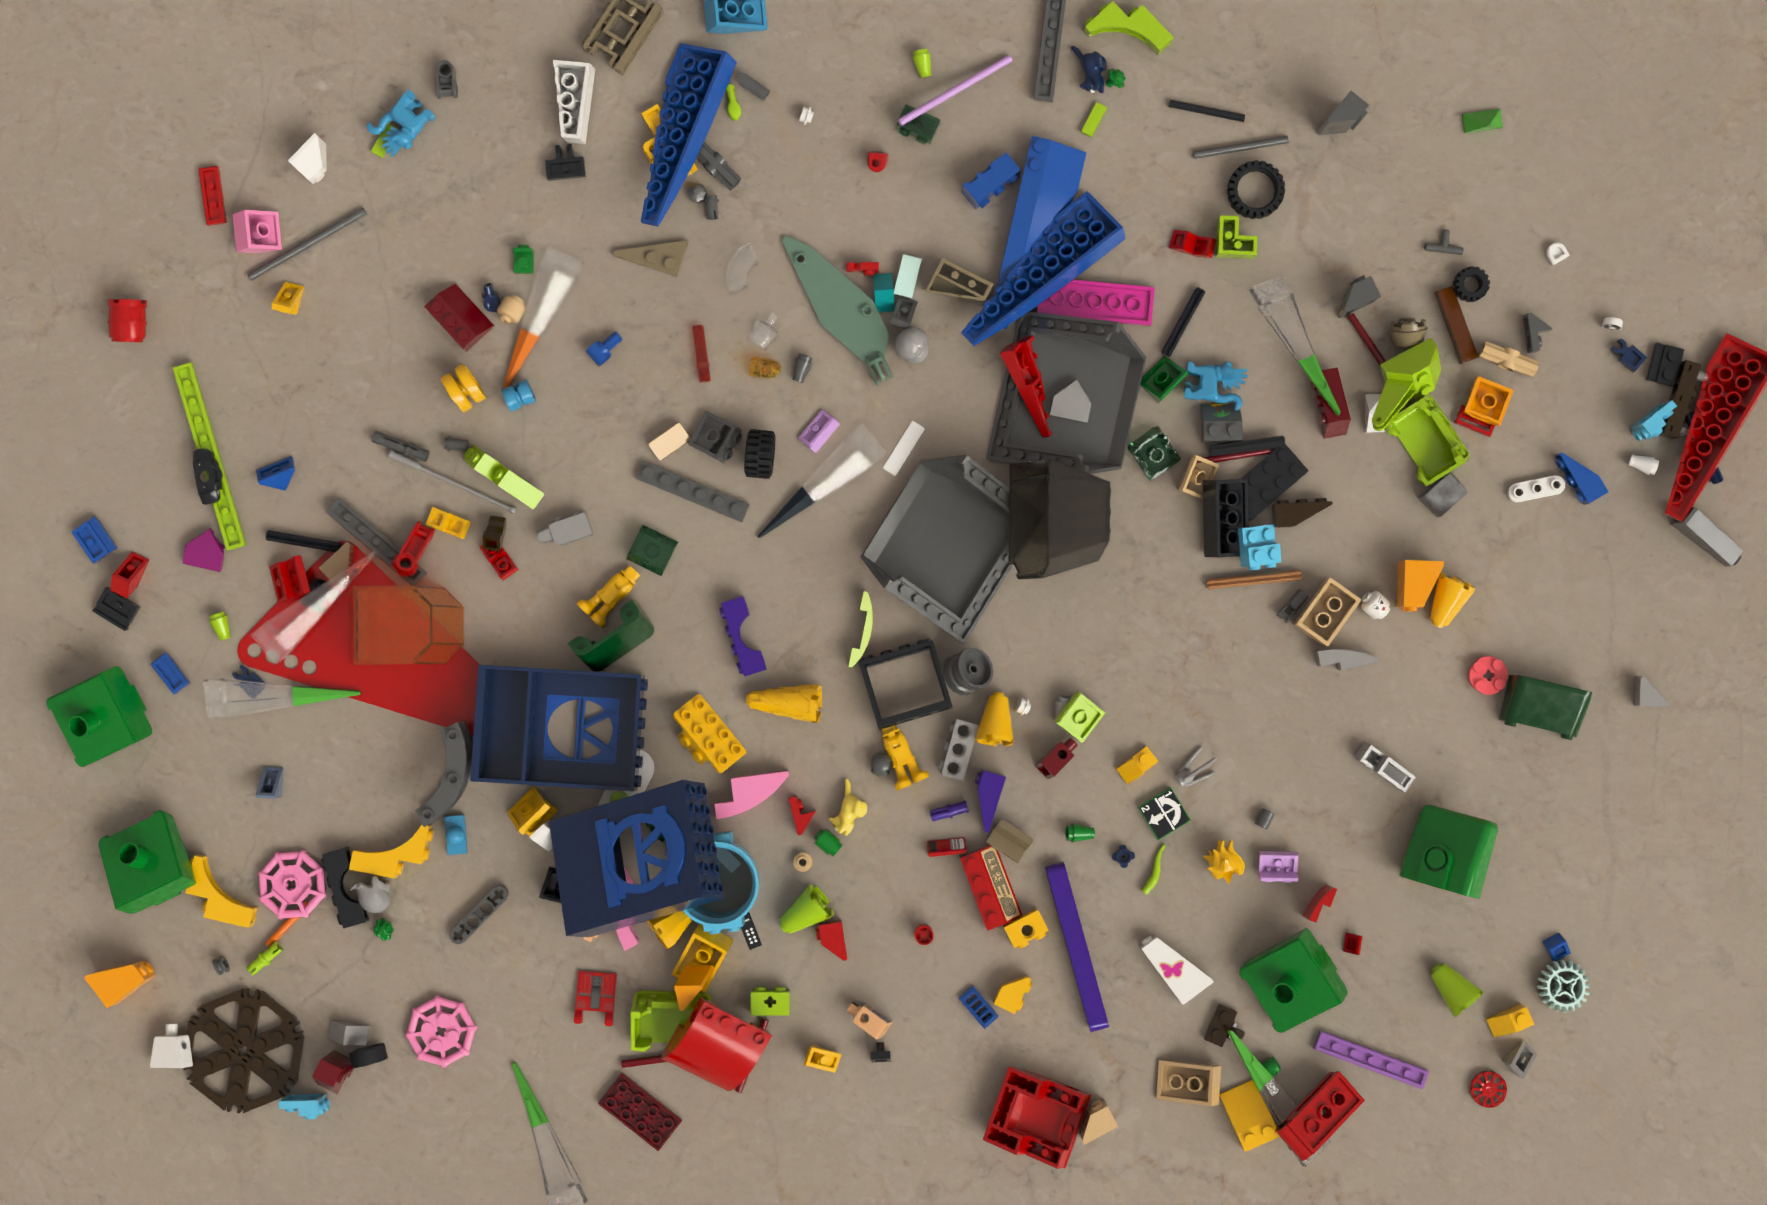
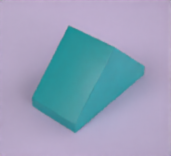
M892 273L875 274L873 276L875 305L879 313L894 312Z

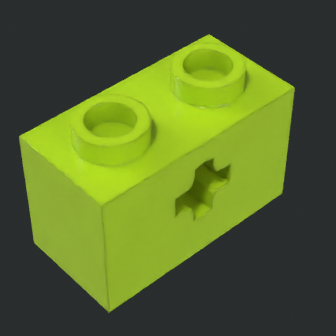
M758 986L755 987V990L751 991V1016L790 1015V990H786V987L778 986L774 987V990H767V987ZM769 996H772V999L776 1000L773 1002L772 1005H769V1002L765 1001L768 1000Z

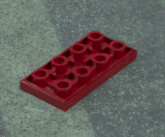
M623 1072L598 1102L602 1108L657 1151L661 1149L682 1122L679 1116Z

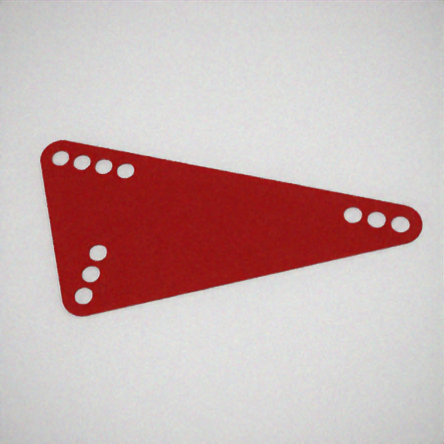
M338 541V542L341 543L342 546H343L346 542H349V541ZM353 544V573L349 575L350 579L344 585H334L319 569L335 552L326 551L306 572L308 584L317 578L325 580L332 587L338 589L339 598L336 601H329L325 598L319 612L301 604L304 595L278 604L277 602L239 642L237 649L238 657L248 667L316 688L361 691L360 695L350 696L349 698L446 728L465 720L470 735H474L478 665L480 664L355 544ZM254 643L260 645L262 649L261 655L256 658L248 654L249 646ZM271 649L277 650L280 654V659L276 663H270L266 659V654ZM288 655H295L298 659V665L294 669H289L284 664V660ZM308 660L316 664V671L310 675L306 674L302 668L304 662Z

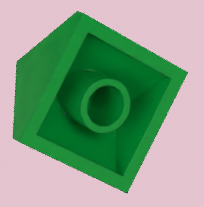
M1164 355L1142 377L1140 386L1159 403L1188 372Z

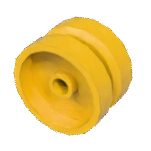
M461 363L455 367V374L459 380L449 372L440 377L450 398L465 413L472 408V402L468 395L477 403H480L487 397L464 363Z

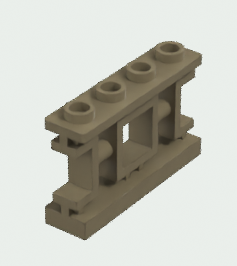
M622 0L608 2L603 9L604 14L602 17L594 22L591 34L585 36L582 42L583 50L594 57L598 49L613 57L609 62V66L623 76L664 13L660 5L654 4L650 0L645 8L633 0H624L625 3L631 6L626 14L617 9ZM637 11L647 16L641 27L640 23L633 19ZM619 17L633 25L624 40L610 32ZM602 31L610 38L606 46L596 41ZM616 43L626 48L621 58L612 51Z

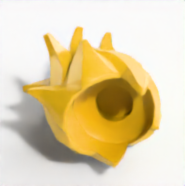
M1220 840L1218 841L1217 850L1213 849V852L1209 850V855H1203V857L1209 862L1210 867L1207 869L1211 871L1212 876L1215 879L1223 877L1229 884L1233 873L1243 874L1245 863L1234 850L1233 840L1229 842L1227 848L1224 847L1225 841L1221 842Z

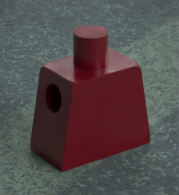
M1069 738L1064 744L1062 742L1057 743L1034 766L1047 779L1055 777L1074 757L1072 751L1078 746L1072 738Z

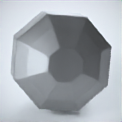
M699 183L691 185L687 192L690 200L696 203L704 201L707 195L704 186Z

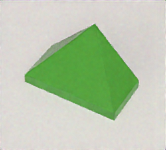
M1500 109L1462 114L1464 133L1503 128Z

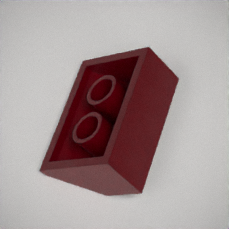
M457 284L438 293L424 306L466 352L494 327L493 323Z

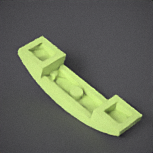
M865 591L863 592L860 611L867 612L860 649L852 648L848 667L855 666L867 648L872 632V604L868 592Z

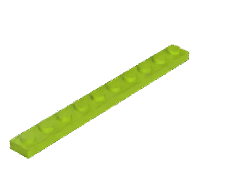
M190 362L173 367L196 449L210 450L222 471V488L219 489L220 500L213 503L226 550L231 551L247 546L194 365ZM203 471L207 482L209 479L208 472Z

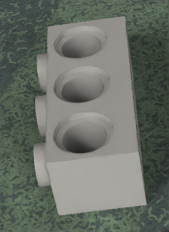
M960 719L951 722L949 733H952L950 741L946 740L943 750L947 752L945 759L941 758L938 770H942L941 775L964 781L979 727L978 724ZM961 725L968 727L969 731L965 736L958 734V728ZM955 744L963 746V752L959 755L954 754L952 751ZM951 762L958 764V770L955 773H950L947 770V766Z

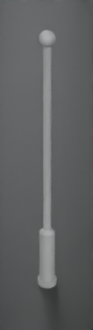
M393 449L389 453V459H394L413 469L425 471L509 510L511 514L516 512V507H510L421 466L419 462L403 456Z

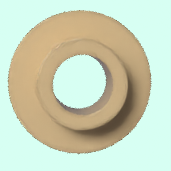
M798 853L794 857L793 865L800 872L808 871L812 866V858L807 853ZM805 859L806 865L801 866L799 860Z

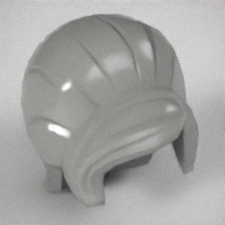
M909 327L896 333L893 344L896 354L908 363H920L928 356V340L923 330L918 327Z
M374 875L371 878L370 885L367 886L360 882L350 887V891L354 889L357 891L360 906L369 913H381L390 904V880L379 881L377 876Z

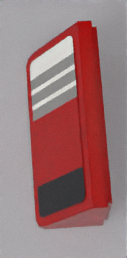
M964 837L927 841L929 857L965 854L967 852Z

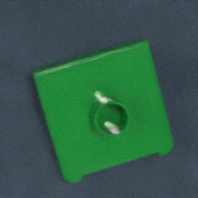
M114 666L49 697L46 701L48 709L52 711L75 756L76 764L80 767L94 763L152 734V727L144 713L147 709L134 684L130 686L123 670L119 666Z
M1425 805L1420 812L1407 847L1399 876L1480 899L1498 833L1497 824L1489 820L1434 805Z
M157 810L153 812V816L112 836L106 835L99 841L98 846L116 910L134 914L152 905L162 904L180 895L181 891L196 884L192 866L174 818L167 812Z
M1308 928L1295 933L1249 959L1239 970L1240 977L1246 979L1273 1022L1272 1027L1279 1033H1283L1341 1004L1348 994L1345 984L1336 972L1337 968L1322 944H1318Z

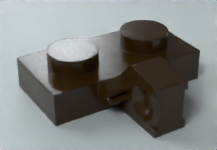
M1218 1004L1204 1040L1223 1047L1226 1038L1231 1040L1228 1030L1233 1031L1242 1040L1245 1032L1236 1028L1237 1023L1234 1022L1238 1012Z

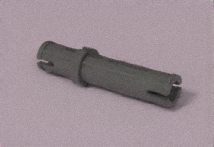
M378 431L374 432L371 439L373 443L401 452L406 457L417 458L423 462L427 461L430 454L429 450L417 447L412 442L407 443Z

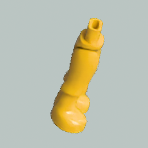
M629 565L624 571L621 570L611 577L603 588L596 591L597 594L591 599H581L576 604L589 616L603 601L605 604L590 616L602 629L606 625L605 618L608 613L615 609L617 603L631 591L640 575Z
M895 725L881 730L885 750L891 758L892 768L895 769L897 774V781L894 784L896 791L912 785L903 767L905 765L908 766L913 783L930 777L926 770H921L916 764L915 757L912 755L908 742L900 728L897 729Z

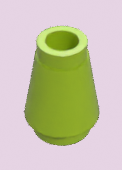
M928 49L914 51L912 59L920 78L932 76L931 57Z
M224 611L210 615L209 623L217 637H219V640L230 638L228 617Z

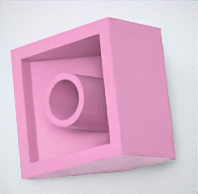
M243 210L233 214L236 252L260 253L282 250L278 212Z

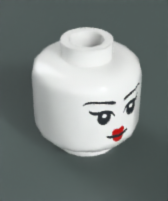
M1379 591L1367 592L1362 597L1361 609L1372 619H1382L1389 613L1390 601Z

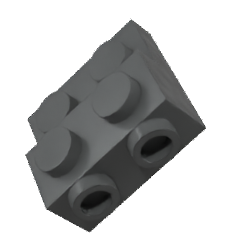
M705 411L688 445L724 464L726 460L728 461L732 457L734 444L740 442L742 430L730 422Z

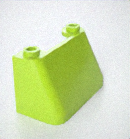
M1430 394L1425 395L1397 413L1385 428L1390 436L1399 437L1418 466V473L1416 474L1421 484L1424 483L1425 486L1430 485L1470 459L1469 451Z
M637 991L634 994L631 1008V1051L644 1052L651 1047L652 1042L669 1043L678 1024L680 1023L685 1026L699 998L702 997L711 1002V996L707 993L699 992L682 1012L679 1010L675 991Z

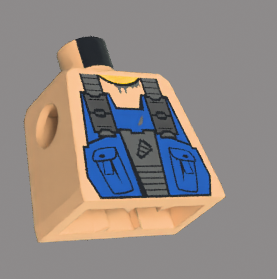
M852 1002L847 1009V1012L855 1016L852 1022L875 1039L882 1038L893 1022L867 1004L861 1007ZM865 1014L869 1016L868 1022L864 1019Z

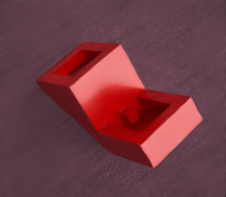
M1174 230L1169 248L1196 257L1212 258L1217 240L1212 237L1196 236L1189 231Z

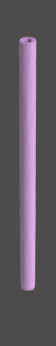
M1007 55L899 118V124L903 126L1013 61L1011 56Z

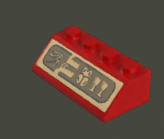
M988 845L959 856L987 931L1022 916L998 850Z

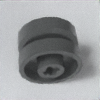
M968 648L948 658L943 669L944 679L953 692L959 695H969L989 685L993 677V666L989 657L982 650Z

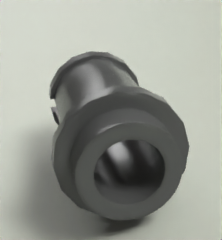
M716 195L706 196V200H704L706 203V219H719L717 207L719 199H717Z
M451 436L445 437L444 449H447V451L458 450L466 452L468 450V440L454 439Z

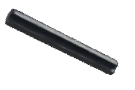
M1197 287L1161 351L1163 355L1167 357L1172 355L1205 294L1203 289Z
M1275 436L1210 445L1209 453L1213 457L1284 447L1285 437Z
M270 530L266 533V540L331 552H336L342 547L341 543Z

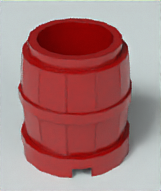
M107 299V307H109L107 324L111 341L143 342L146 336L147 321L145 308H147V300Z

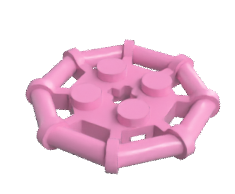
M305 850L282 853L278 851L274 853L275 856L257 874L259 876V902L266 905L280 920L283 918L309 917V914L319 902L326 898L325 870ZM297 859L296 865L286 866L284 860ZM304 861L314 871L308 873L301 867L302 862ZM279 864L280 869L273 876L269 875L271 870ZM315 875L317 876V891L312 889L311 877ZM267 879L271 880L272 892L267 894ZM289 880H295V889L291 888L289 890L287 888L289 886V884L287 883ZM309 894L315 895L305 907L303 901ZM273 896L282 903L281 908L269 898ZM287 904H298L300 909L286 910Z
M435 995V998L412 1009L413 1013L407 1033H405V1038L409 1040L419 1061H427L446 1068L447 1065L470 1054L469 1050L475 1030H477V1025L473 1023L463 1002L459 1003L442 998L440 995ZM441 1005L455 1009L454 1013L442 1011ZM436 1006L437 1012L430 1016H426L423 1013ZM458 1013H460L466 1026H461L456 1017ZM420 1017L424 1022L421 1031L415 1032ZM438 1026L441 1028L445 1027V1036L437 1034ZM462 1031H467L462 1045L459 1042L460 1034ZM415 1036L422 1037L426 1044L424 1050H422ZM454 1046L459 1049L449 1056L446 1055V1051ZM432 1049L441 1052V1058L427 1054L428 1050Z

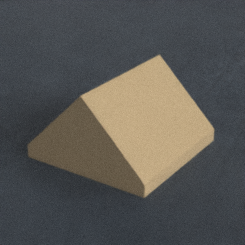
M1191 454L1177 489L1203 499V480H1214L1219 464Z

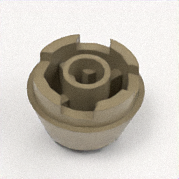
M1400 318L1399 323H1395V321L1390 322L1391 328L1389 332L1395 346L1410 349L1424 341L1428 327L1426 326L1425 319H1421V322H1416L1415 318Z

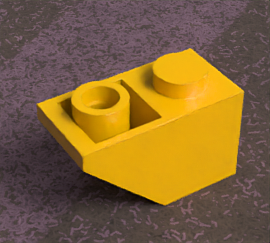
M1025 975L1001 984L993 1000L994 1005L1013 1014L1016 1013V1010L1020 1011L1024 1000H1022L1024 993H1029L1033 984L1030 982L1031 977Z

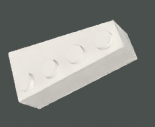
M553 60L561 137L567 143L586 144L595 68L590 63Z

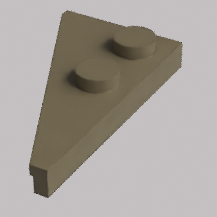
M688 241L614 250L613 256L677 277Z

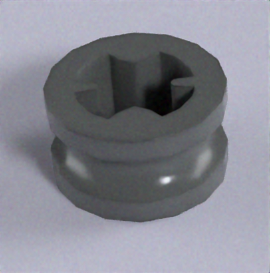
M220 956L219 960L214 959L212 961L218 975H222L224 971H230L229 964L224 956Z

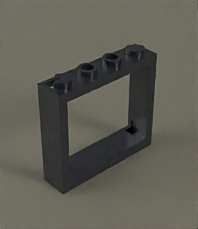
M920 640L914 646H910V644L902 645L897 651L886 650L881 652L880 656L873 657V655L862 658V661L859 662L879 730L953 708L933 640ZM929 650L944 700L882 719L867 668Z

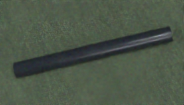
M1170 100L1169 103L1171 108L1244 122L1245 114Z

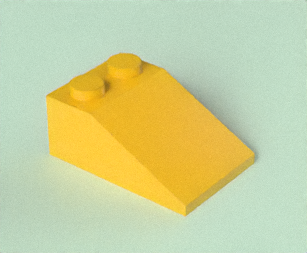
M699 924L671 975L679 978L686 965L714 966L712 973L701 990L705 993L734 939L723 933L709 934V931L704 932L703 925Z
M1253 1079L1219 1094L1240 1145L1245 1152L1280 1137L1275 1132L1277 1128Z

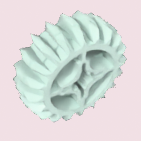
M1560 960L1559 964L1553 961V968L1550 965H1546L1548 971H1541L1544 977H1538V980L1542 982V984L1537 985L1538 989H1542L1538 995L1544 997L1542 1002L1548 1003L1547 1007L1550 1009L1554 1007V1010L1557 1012L1562 1009V1012L1567 1013L1568 1008L1570 1011H1575L1574 1005L1580 1008V1001H1587L1583 996L1584 994H1590L1585 989L1591 986L1585 983L1589 980V977L1583 976L1586 971L1580 969V965H1573L1572 961L1566 963L1565 960ZM1570 971L1573 975L1562 978L1558 973ZM1553 979V980H1554V987H1553L1552 989H1550V983H1551V980ZM1561 982L1567 984V985H1565V986H1566L1565 989H1566L1567 991L1561 989V987H1562V986H1561V984H1562ZM1577 983V990L1574 993L1573 987ZM1563 994L1569 997V1000L1556 1001L1554 999L1556 996Z

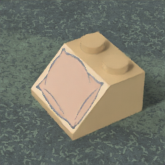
M1097 1099L1091 1102L1090 1107L1086 1110L1079 1133L1084 1145L1118 1127L1104 1099L1101 1101Z

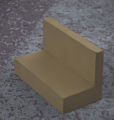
M1001 819L985 843L1016 863H1019L1034 839Z

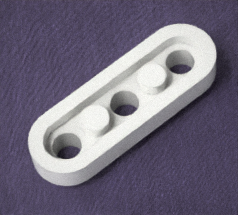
M1555 475L1515 483L1509 486L1507 497L1510 501L1518 503L1557 495L1564 491L1565 481L1562 477ZM1554 482L1559 484L1558 488H1554ZM1536 485L1540 487L1539 492L1534 490ZM1517 489H1519V490L1521 491V495H1520V496H1517V495H1516V490H1517Z

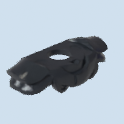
M197 449L193 452V468L198 494L202 504H213L220 500L219 489L222 488V471L210 450ZM203 471L209 474L207 482H202L200 479V474Z

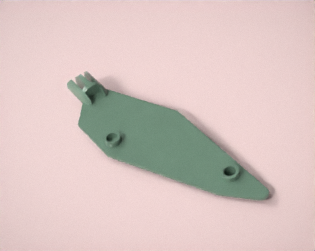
M785 236L782 239L784 247L821 325L867 365L876 385L880 383L872 368L874 366L882 381H887L880 367L881 363H883L889 378H893L884 358L889 333L874 301L812 247L789 236ZM800 256L804 257L803 262H798Z

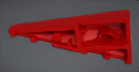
M1030 335L1007 345L1000 352V355L1042 437L1045 438L1050 437L1052 431L1049 430L1046 421L1049 418V414L1044 412L1043 401L1046 398L1041 372L1038 371L1035 362L1038 355L1033 352L1032 341H1035L1033 335Z

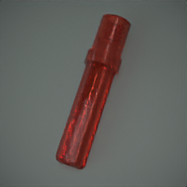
M696 325L693 326L692 330L699 382H710V363L708 362L704 326Z

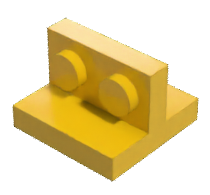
M533 786L507 814L516 829L522 835L526 833L530 837L558 810Z

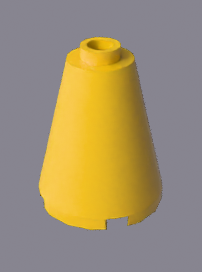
M1440 572L1430 619L1433 620L1432 624L1440 628L1448 626L1474 593L1476 587H1471V584L1454 576L1448 578L1446 573Z
M994 692L987 700L975 736V741L980 744L996 746L1003 743L1002 746L1013 745L1014 739L1008 697L1004 696V693Z

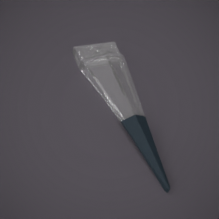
M861 424L843 440L758 535V538L763 537L816 501L867 470L887 454V451L864 424Z

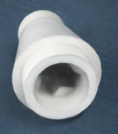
M1632 454L1628 465L1647 475H1655L1659 460H1656L1655 457Z

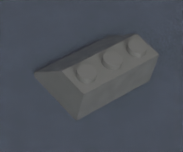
M1350 91L1317 131V134L1346 133L1350 128L1354 130L1368 113L1366 108L1369 104L1353 91Z

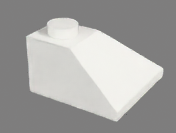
M315 133L288 160L313 184L322 180L325 175L324 173L327 171L326 143Z

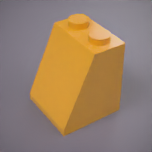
M1398 561L1396 607L1402 608V611L1405 612L1417 611V608L1424 607L1444 566V561Z
M142 960L99 970L86 975L84 979L106 1008L119 1004L156 975L153 972V966L149 962Z

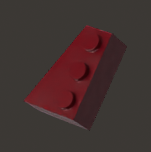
M1338 367L1322 370L1331 393L1341 411L1340 415L1337 416L1311 381L1312 390H1315L1316 394L1315 402L1319 410L1323 437L1325 439L1346 435L1351 418Z
M333 1050L320 1060L312 1077L317 1085L338 1095L347 1077L351 1076L354 1068L351 1066L349 1057Z

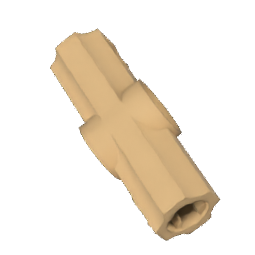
M1487 341L1483 343L1479 351L1480 358L1498 364L1499 368L1511 372L1516 371L1531 378L1534 377L1539 367L1538 361L1520 355L1519 351L1508 347L1502 348Z

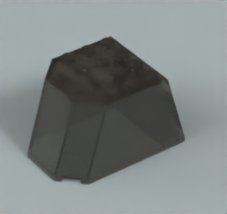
M1055 459L1010 464L1008 561L1010 565L1015 566L1018 572L1016 574L1018 579H1042L1100 560L1110 541L1111 488L1109 481Z

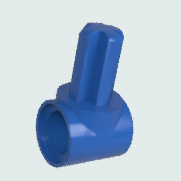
M614 332L602 343L600 341L594 342L586 350V353L597 366H601L611 357L609 351L622 341V337L617 332Z

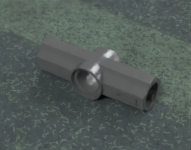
M705 142L703 143L696 158L714 178L717 177L731 191L742 179L728 166L727 161L718 152H714Z

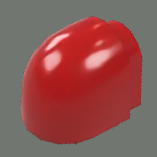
M868 152L867 165L869 169L873 172L884 170L888 162V153Z

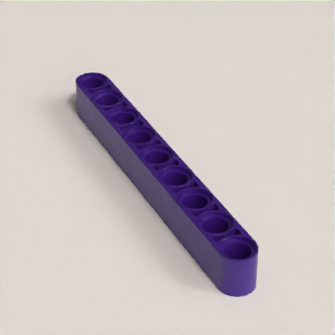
M1060 862L1046 866V874L1090 1032L1109 1028L1065 864Z

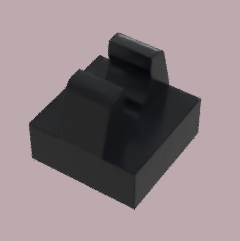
M876 1042L877 1052H871V1062H891L890 1051L884 1050V1042Z

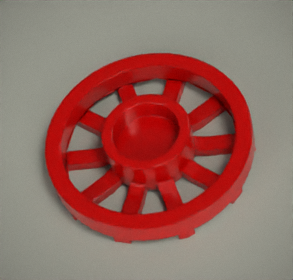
M1483 1071L1473 1078L1470 1085V1093L1474 1101L1480 1106L1494 1108L1504 1101L1507 1094V1085L1499 1074L1493 1071ZM1487 1075H1493L1491 1082L1488 1080ZM1484 1076L1485 1082L1480 1081L1479 1078ZM1496 1077H1498L1501 1081L1494 1084ZM1476 1081L1481 1084L1480 1088L1474 1087ZM1503 1084V1089H1497L1499 1085ZM1474 1090L1481 1091V1093L1475 1096ZM1503 1092L1501 1097L1498 1096L1496 1093ZM1484 1095L1483 1103H1481L1478 1099ZM1493 1096H1495L1497 1099H1499V1100H1498L1497 1102H1495V1103H1494ZM1488 1098H1490L1491 1104H1486Z

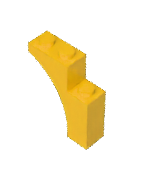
M421 825L411 839L392 850L381 852L353 850L349 870L395 879L398 875L402 874L404 864L401 861L417 864L425 863L430 854V849H427L428 843L432 841L434 830H431L432 825H427L426 827Z
M201 854L194 855L190 863L196 884L187 888L185 893L208 898L203 904V917L242 927H252L258 907L241 903L226 894L215 882L209 869L207 856Z

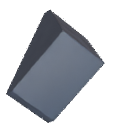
M282 767L263 768L256 798L276 799L282 797L284 772Z

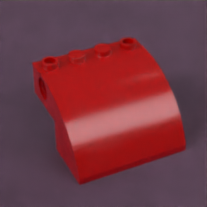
M700 997L685 1026L680 1023L678 1024L661 1055V1059L726 1091H731L739 1086L752 1071L772 1035L768 1030L752 1022L749 1024L719 1009L716 1004Z
M1008 1067L983 1140L1015 1155L1025 1154L1056 1169L1066 1168L1092 1095L1054 1079L1023 1069Z

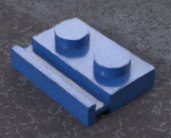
M96 516L71 532L93 564H96L118 548Z

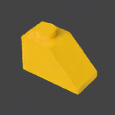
M1521 1003L1486 1018L1493 1037L1516 1033L1534 1025L1527 1007Z

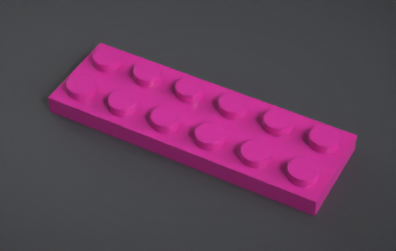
M1072 280L1039 304L1037 312L1115 321L1121 324L1151 326L1155 287Z

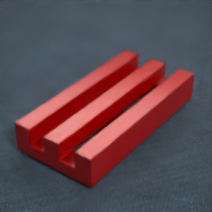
M1461 405L1454 423L1491 437L1495 425L1487 424L1463 414L1465 405ZM1461 418L1466 419V420H1468V421H1470V422H1473V423H1475V424H1478V425H1480V426H1483V427H1485V428H1488L1489 430L1486 431V430H1484V429H1481V428H1479V427H1476V426H1474V425H1471V424H1469V423H1466V422H1464V421H1462V420H1460V419H1461Z

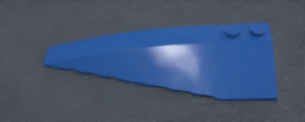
M679 44L665 80L667 87L666 92H663L662 100L664 104L659 114L661 121L660 125L657 126L652 154L654 161L650 166L651 178L646 188L648 195L643 205L641 217L643 224L659 226L696 160L737 63L726 51Z
M1036 136L1031 137L997 288L1005 282L1007 275L1025 254L1030 255L1032 252L1031 246L1035 241L1039 242L1044 236L1043 231L1047 226L1051 227L1053 225L1056 215L1071 204L1078 191L1086 152L1049 139Z
M1088 191L1056 215L1053 225L1051 227L1047 226L1043 231L1044 236L1039 242L1035 241L1031 246L1032 252L1030 255L1025 254L1007 275L1005 282L995 290L992 298L985 302L979 314L977 313L963 329L962 335L973 347L1051 297L1126 239L1123 227Z

